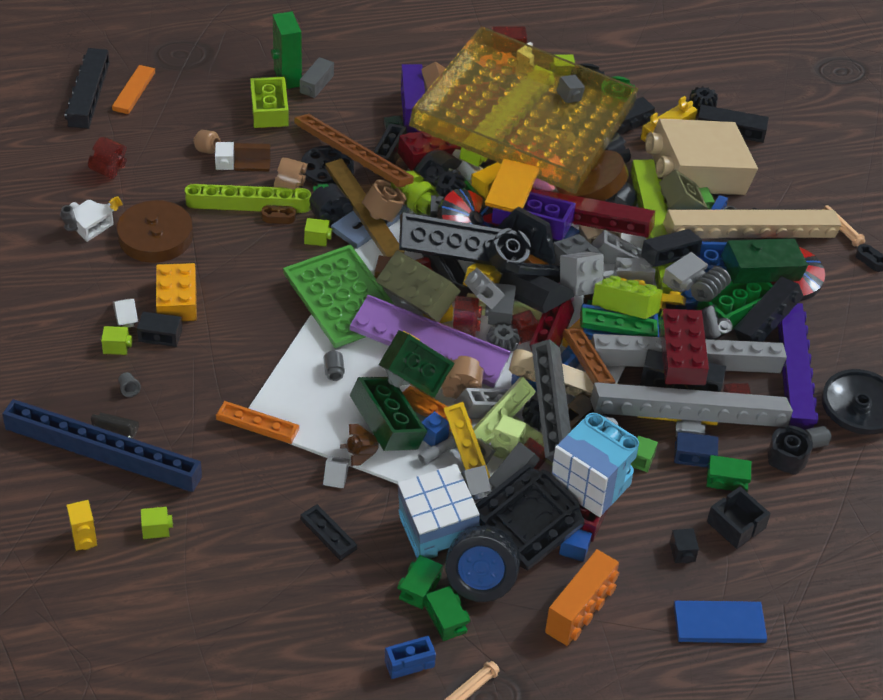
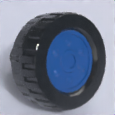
M487 525L473 526L459 533L453 540L446 556L445 572L453 589L463 597L476 602L494 601L503 597L514 586L520 567L519 551L515 542L504 531Z

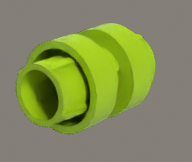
M406 171L414 176V181L405 187H398L406 196L404 204H407V207L417 215L429 216L431 195L439 196L435 187L429 182L424 181V178L415 171ZM391 183V187L396 189L397 187Z

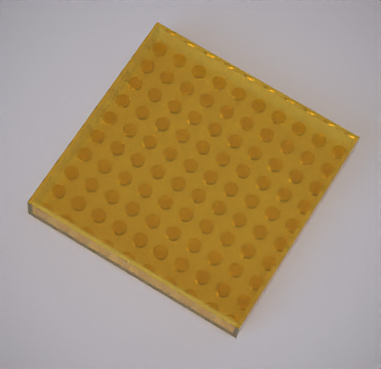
M481 26L412 108L409 126L494 160L499 164H502L503 159H508L539 167L536 178L576 194L634 106L639 88ZM576 75L582 82L585 89L581 101L566 103L556 90L561 76Z

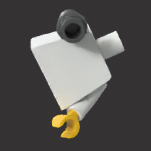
M118 196L112 198L108 204H100L92 200H87L80 205L73 202L61 208L60 216L65 223L64 228L66 230L77 231L88 242L114 225L112 212L117 211L118 207L122 206L123 203Z

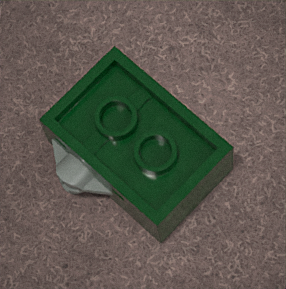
M398 330L378 365L386 370L389 384L395 387L410 384L419 391L435 398L455 363L410 334Z

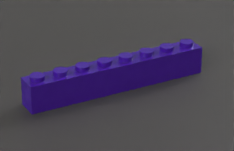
M797 303L777 327L779 343H783L787 356L782 368L784 397L787 398L793 410L788 426H796L806 430L813 428L814 424L817 425L818 413L815 412L817 400L813 397L815 384L811 381L813 368H810L811 354L808 353L810 340L807 339L808 325H805L807 314L806 311H803V303Z

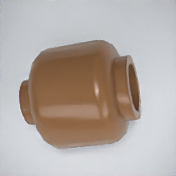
M200 130L194 137L195 148L202 153H215L216 142H221L218 134L210 130Z

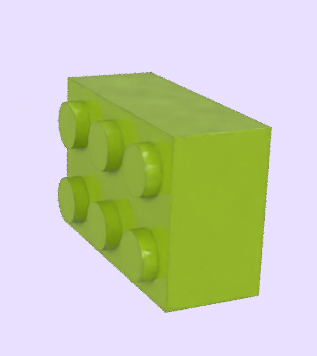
M285 77L250 78L254 128L289 126Z
M610 276L595 283L592 305L647 319L659 312L663 290L657 289V286L652 284L644 286L635 280L623 281L621 277Z

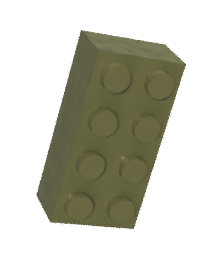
M399 250L394 253L375 280L386 291L438 323L461 292L451 281Z

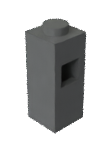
M319 57L300 79V93L315 98L334 76V62Z
M519 442L489 478V483L492 485L491 490L493 491L526 464L534 468L540 459L535 453Z

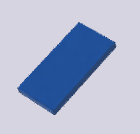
M674 601L678 642L766 643L767 641L761 602Z

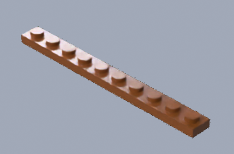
M305 114L294 117V124L301 127V129L306 130L311 135L329 144L332 148L357 161L363 167L370 169L373 173L393 183L396 187H405L413 183L414 176L314 116Z

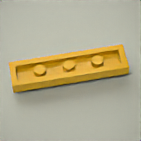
M460 402L445 407L444 412L465 470L485 465L489 479L490 475L464 403Z

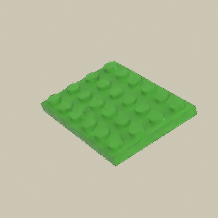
M351 244L283 268V274L335 349L366 337L351 331L350 324L367 295L395 305L385 290L375 281L376 278Z

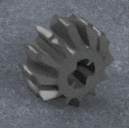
M497 323L495 327H490L486 338L487 342L509 350L510 353L517 349L520 342L518 329H513V325L506 326L505 323L503 325Z

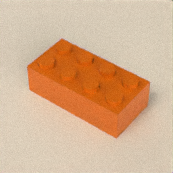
M596 549L549 607L545 633L566 646L572 640L576 641L581 634V628L584 624L587 626L591 622L595 610L599 611L602 608L606 596H611L617 586L615 581L619 576L617 571L619 562Z

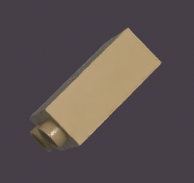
M659 118L654 132L648 133L646 137L645 148L647 153L652 154L655 160L658 177L664 179L676 169L695 182L698 188L708 187L711 194L746 195L758 170L735 122Z

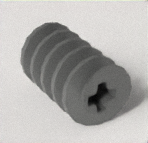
M714 266L692 285V296L697 301L710 302L726 286L730 285L731 277L722 267Z

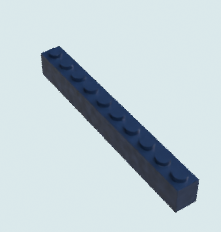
M12 399L2 413L6 430L190 492H194L202 478L201 461Z

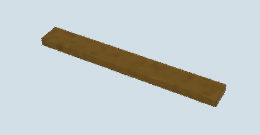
M343 159L325 163L326 170L336 185L339 186L350 200L354 212L383 256L392 257L399 250V243L383 219L377 220L370 216V211L362 204L366 194Z

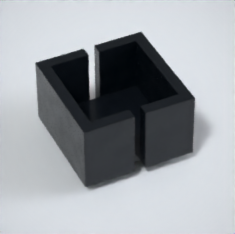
M740 486L728 494L726 499L723 498L711 506L707 523L738 549L748 542L751 536L755 537L766 529L771 513Z

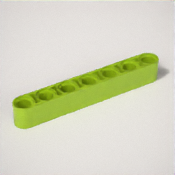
M190 184L185 187L186 205L193 209L261 211L264 206L276 205L293 207L296 213H306L310 210L309 199L311 192L303 188H296L294 190L280 187Z

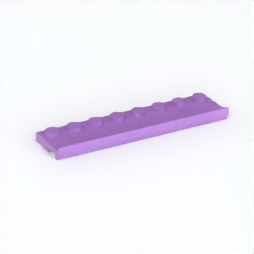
M371 295L366 296L365 301L350 324L351 331L390 346L398 330L420 339L422 343L448 359L452 358V360L458 359V356L472 357L480 362L479 365L484 369L482 384L492 388L495 387L510 356L509 350Z

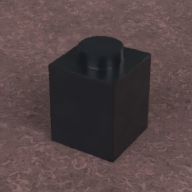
M694 529L672 530L669 543L674 562H696L699 547Z

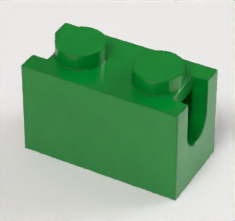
M710 455L707 466L706 487L734 491L741 486L748 492V483L751 482L752 461Z
M419 555L416 562H411L406 578L402 577L397 589L401 591L399 600L423 610L426 594L434 592L442 579L443 565Z
M450 586L426 594L425 608L442 641L467 633L466 624L470 623L469 614L466 610L463 611L458 594L454 593Z

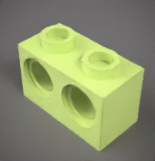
M503 415L500 422L496 421L492 433L495 435L491 446L496 450L493 456L505 460L519 442L524 445L526 423Z

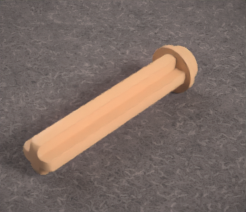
M826 205L822 210H833V209H832L831 207H829L828 205ZM836 213L842 224L839 230L852 241V245L858 247L864 244L865 236L858 234Z
M493 661L485 662L482 669L445 700H466L491 678H496L499 667Z

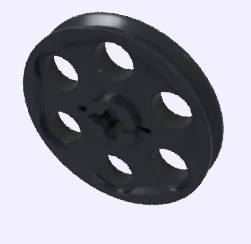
M330 145L318 146L310 149L303 155L301 162L308 163L307 167L315 168L314 170H306V173L303 175L306 176L308 182L316 186L318 184H336L326 170L325 163L343 159L344 162L349 163L347 167L353 174L354 160ZM335 153L337 156H329V154ZM312 156H319L320 158L314 159ZM324 176L326 179H319L318 177Z

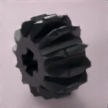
M702 86L701 88L696 87L695 90L691 91L689 101H693V107L698 109L697 112H700L701 105L717 106L718 94L715 93V90Z
M449 168L448 171L443 170L442 175H437L439 179L434 181L437 193L443 197L454 190L466 187L464 183L466 181L465 177L457 169Z
M531 398L530 402L525 403L522 416L526 424L540 431L542 427L539 402Z

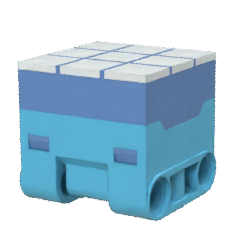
M589 413L555 447L552 475L578 500L581 506L601 517L631 485L634 472L631 463L637 457L639 441L634 435L602 415Z
M457 464L398 482L399 516L416 558L419 555L428 559L437 557L439 551L450 548V545L459 533L467 528L479 526L480 514Z

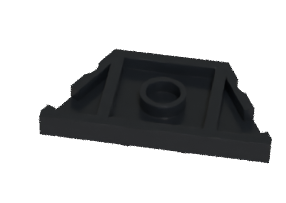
M517 207L497 227V229L512 228L511 230L523 232L530 241L531 248L529 253L549 265L555 263L551 227L547 221L521 207Z

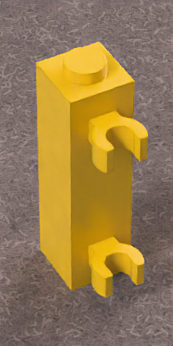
M684 96L679 99V105L657 117L658 113L651 115L650 122L643 125L641 140L645 142L648 133L654 132L659 118L695 120L698 109L693 107V101L687 103Z

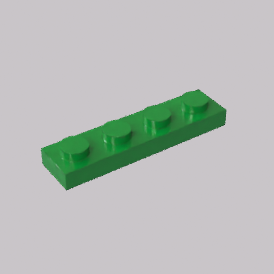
M583 307L580 311L581 328L630 336H658V324L655 319H643L631 315Z

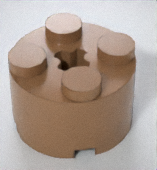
M283 157L277 170L278 175L275 178L274 187L295 190L300 186H304L306 176L303 174L306 173L308 163Z
M385 180L375 181L363 199L362 204L366 206L370 211V216L374 219L379 220L381 218L393 222L403 207L406 196L398 187L396 189L390 187L391 183Z
M458 356V359L455 360L449 359L455 364L441 386L445 397L457 399L466 388H482L484 369L483 367L481 368L478 360L469 356Z

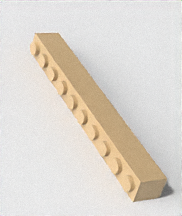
M668 210L663 222L667 234L690 229L700 238H835L842 225L834 210Z

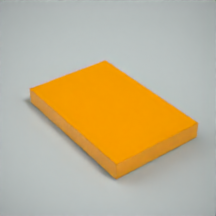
M503 159L485 200V206L512 212L517 207L523 209L538 175L539 167Z

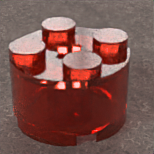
M101 137L92 148L95 152L93 156H89L88 167L99 174L115 179L118 169L124 168L127 159L124 158L127 146L109 138Z

